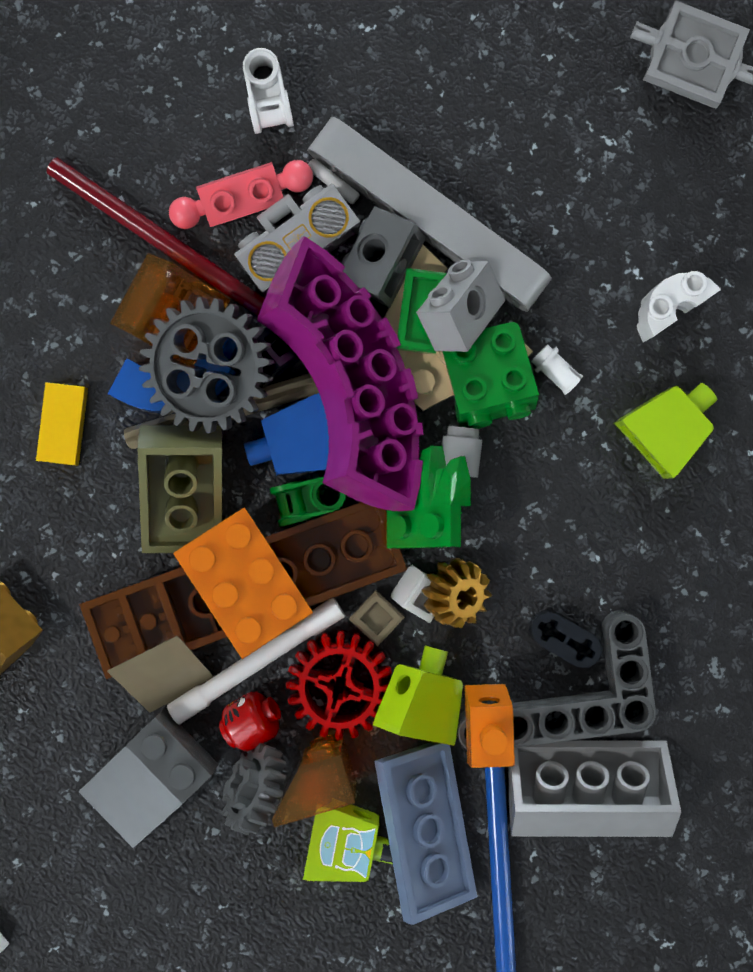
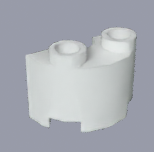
M698 271L678 273L664 279L641 301L637 330L643 343L678 320L676 309L687 313L721 289L710 278H707Z

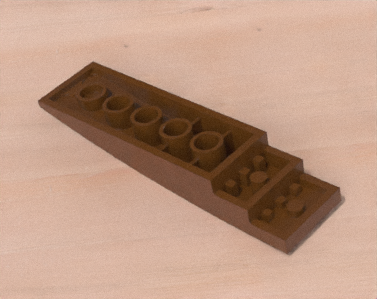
M362 502L264 537L309 606L407 570L401 550L387 548L386 510ZM182 567L79 604L106 679L112 677L107 670L177 635L190 650L227 637Z

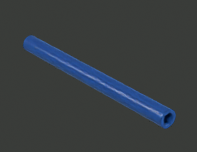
M486 767L485 782L496 972H516L505 767Z

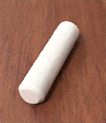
M312 159L308 165L311 167L313 175L327 186L332 183L346 201L354 204L358 200L359 192L317 159Z

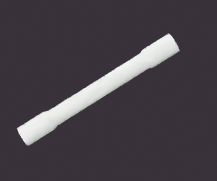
M335 598L328 599L313 609L312 614L244 659H240L202 685L195 686L169 703L167 709L173 720L178 725L182 724L208 707L216 698L308 638L320 634L346 617Z

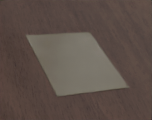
M178 635L107 670L149 713L174 701L190 689L202 685L214 677Z

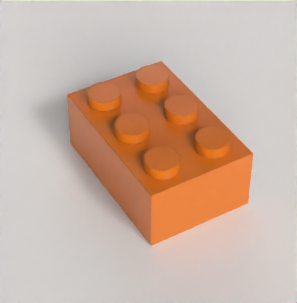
M245 507L173 553L241 659H244L313 613Z

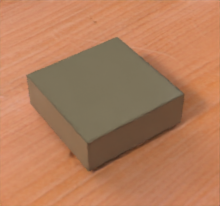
M375 590L349 617V620L379 646L405 616L380 592Z

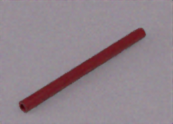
M58 157L50 162L46 171L49 176L256 316L259 315L265 297Z

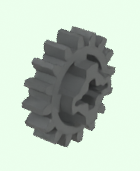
M260 743L255 749L248 751V754L242 752L240 759L233 765V774L225 782L222 801L227 802L222 810V815L226 816L224 824L231 827V830L249 835V833L257 834L259 826H266L268 824V817L272 813L275 814V802L277 798L282 797L284 781L286 780V775L281 774L286 766V761L281 760L283 753L276 750V748Z

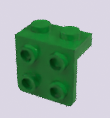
M509 322L485 328L468 352L442 351L456 401L455 414L459 427L469 426V428L481 429L491 425L494 419L508 417L509 420H517L530 415L531 410L536 409L539 392L522 333L517 323Z

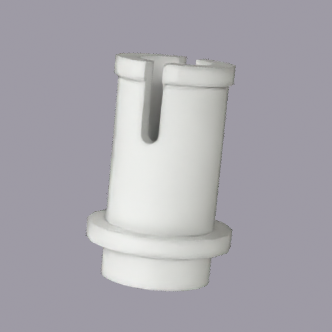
M547 344L531 362L536 366L534 370L537 373L541 370L566 395L579 383L583 376L557 354L559 351L557 347L552 349Z

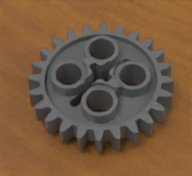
M197 297L195 308L190 301L183 300L181 301V313L175 308L166 309L169 322L163 319H155L153 321L160 331L158 334H145V337L153 346L152 349L140 350L142 355L150 358V364L140 366L139 371L151 374V379L144 382L142 386L143 388L155 387L156 393L149 401L151 403L161 401L165 403L160 413L162 416L175 412L174 425H183L189 419L190 431H198L203 423L206 433L216 431L218 421L220 427L223 430L232 428L231 417L238 423L246 421L243 409L250 412L258 411L259 408L253 400L254 397L265 398L268 396L266 391L260 387L261 382L273 381V377L263 373V367L274 364V360L263 358L262 352L270 348L271 344L258 343L257 338L264 329L262 327L251 329L248 327L253 318L251 314H244L237 318L239 312L238 305L230 304L224 311V301L222 299L214 298L209 307L207 298ZM189 330H193L198 338V344L192 352L184 344L185 334ZM229 338L233 339L238 347L237 355L231 361L223 353L224 342ZM179 355L192 360L206 359L210 364L238 368L241 370V375L234 376L223 371L207 372V369L204 367L176 363L173 361V356ZM182 370L190 378V386L186 392H183L177 385V376ZM220 379L225 380L230 388V394L225 401L220 400L215 392V386Z

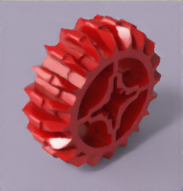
M338 631L337 643H332L330 635L326 632L321 636L323 647L320 648L316 641L311 639L307 642L311 655L301 650L296 653L295 657L303 666L291 664L288 672L292 675L299 677V679H290L286 682L287 689L298 690V693L289 696L288 703L290 705L302 703L303 706L295 712V717L301 719L308 714L310 718L306 724V729L309 731L317 723L321 724L320 736L322 738H326L329 728L336 729V740H342L345 728H349L352 738H357L359 736L358 724L361 723L368 732L373 729L369 716L371 715L375 718L379 709L377 704H381L384 696L381 692H386L390 682L389 680H381V678L389 676L392 673L391 666H377L385 659L384 652H378L372 657L369 655L374 647L373 641L369 640L366 642L362 649L357 646L360 641V634L354 633L351 644L344 643V631ZM344 654L341 664L335 670L321 669L317 671L311 669L324 657ZM355 659L361 661L369 670L373 680V689L364 687V683L354 678L352 669ZM347 667L345 676L346 686L350 690L346 691L344 689L343 693H339L337 701L333 702L335 685L330 680L334 679L337 681V677H341L344 668ZM308 681L316 683L315 687L322 689L327 694L328 703L325 711L313 701L309 693ZM361 699L368 701L361 709L354 713L336 715L341 704L345 701L355 700L360 702Z

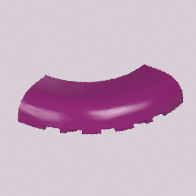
M303 236L290 249L277 269L257 321L283 339L297 354L312 376L324 405L329 435L327 467L322 483L373 507L399 512L414 510L423 461L419 460V436L423 435L422 423H418L414 400L418 399V394L411 369H405L402 357L396 348L401 344L386 317L381 319L371 301L368 300L372 296L365 287L361 289L357 287L344 273L345 266L325 249Z

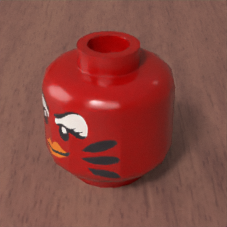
M256 691L249 692L225 706L219 728L229 746L246 752L251 751L260 743L264 744L277 736L279 730L278 719L281 718V711L273 698H266Z

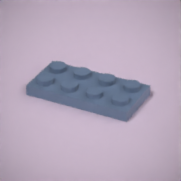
M430 742L375 760L403 922L414 925L477 898L450 745Z

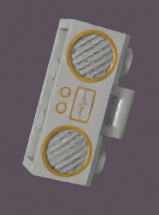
M332 183L326 188L318 185L311 189L303 197L304 204L300 208L292 197L287 194L256 217L265 229V232L261 235L253 232L238 244L240 250L234 255L264 297H266L274 275L283 259L303 236L325 249L328 253H331L359 232L360 220ZM290 212L293 214V217L275 229L272 226Z

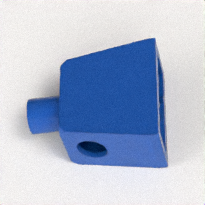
M314 394L264 418L261 422L265 437L244 443L250 466L272 460L276 475L325 471L328 460L329 435L326 414L320 394Z

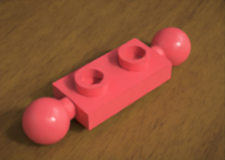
M302 160L290 161L285 165L280 174H276L272 162L197 186L200 200L194 201L189 197L175 199L169 207V217L171 222L181 229L193 228L199 222L200 217L206 215L210 227L268 209L283 198L281 191L287 188L296 193L307 190L313 182V171Z

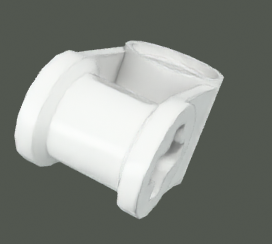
M266 48L251 50L243 61V71L249 96L247 97L255 134L261 133L262 128L286 124L288 127L294 126L287 90L284 88L276 55ZM260 66H268L273 69L272 74L266 79H257L253 76L254 71Z

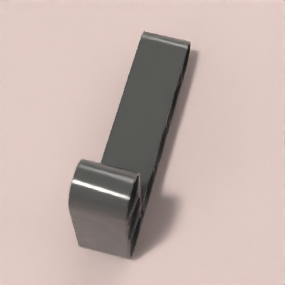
M614 611L609 613L602 622L601 631L609 691L512 703L513 716L524 718L523 728L519 732L514 733V748L641 732L647 730L653 724L656 717L648 646L646 631L639 618L625 611ZM628 620L631 624L630 635L626 639L617 640L614 634L617 624ZM627 661H635V674L629 679H621V666ZM633 701H640L642 706L639 715L634 718H626L625 709L627 705ZM601 706V718L595 723L585 722L586 711L590 707ZM464 710L459 715L457 734L460 743L467 749L466 735L464 734L466 711ZM550 712H562L563 721L558 727L548 728L544 725L545 718Z

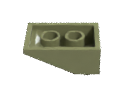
M140 425L137 449L142 553H174L222 522V430L220 425H217L216 431L206 433L204 425L198 431L193 432L190 431L189 425Z

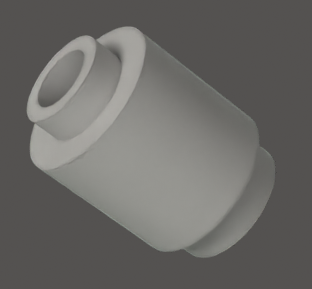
M448 426L447 436L442 438L446 466L451 459L465 456L470 477L478 478L482 449L479 429Z

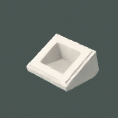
M410 565L392 591L391 598L401 607L428 623L434 618L433 614L427 611L424 606L428 597L424 596V593L421 591L430 586L431 581H429L426 573Z

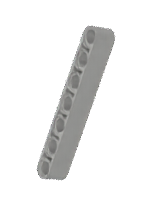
M331 117L307 151L314 159H317L378 207L416 223L426 237L425 241L455 263L461 260H469L471 262L489 261L504 298L522 311L528 312L552 280V277L544 268L341 120Z

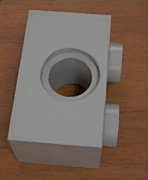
M461 260L454 263L448 269V273L437 287L429 293L428 298L416 313L435 351L468 352L505 302V298L489 261L471 262L469 260Z

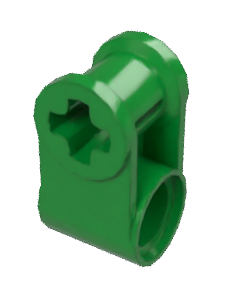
M324 477L308 481L301 480L269 488L270 493L276 497L281 517L278 520L279 527L337 511L347 503L349 496L340 492V498L336 504H325L320 498Z

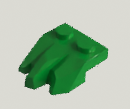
M430 446L422 450L420 460L423 461L421 482L414 510L400 512L387 510V548L461 547V507L471 506V480L466 457L460 456L451 459L446 466L443 446Z

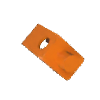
M506 684L465 685L468 765L471 768L513 767L515 765L513 706ZM488 700H489V701H497L498 703L485 704V703H482V701H488Z

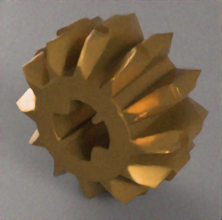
M451 558L449 564L438 562V573L436 575L426 574L431 584L421 590L424 596L428 597L424 606L427 611L433 614L432 616L435 617L436 621L443 625L447 624L455 628H462L465 622L476 623V613L478 611L487 612L483 602L492 596L489 590L485 589L490 580L485 574L481 573L482 569L478 565L470 561L465 562L459 558Z

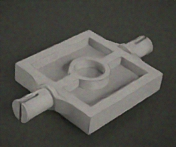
M676 0L671 7L666 22L659 30L642 24L639 21L636 22L630 38L652 46L651 60L643 81L715 109L721 104L727 86L734 78L753 86V67L742 63L743 46L750 29Z

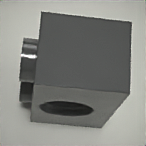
M374 206L369 217L365 218L361 223L358 239L351 252L346 254L341 262L345 266L343 271L360 289L365 287L372 296L369 298L370 300L390 308L405 280L406 269L412 267L426 237L416 223ZM385 251L384 256L379 261L373 262L377 253Z

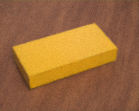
M45 382L36 461L79 466L88 388Z

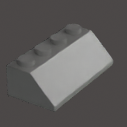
M562 741L514 748L515 765L508 767V802L511 836L673 837L681 815V807L667 741Z

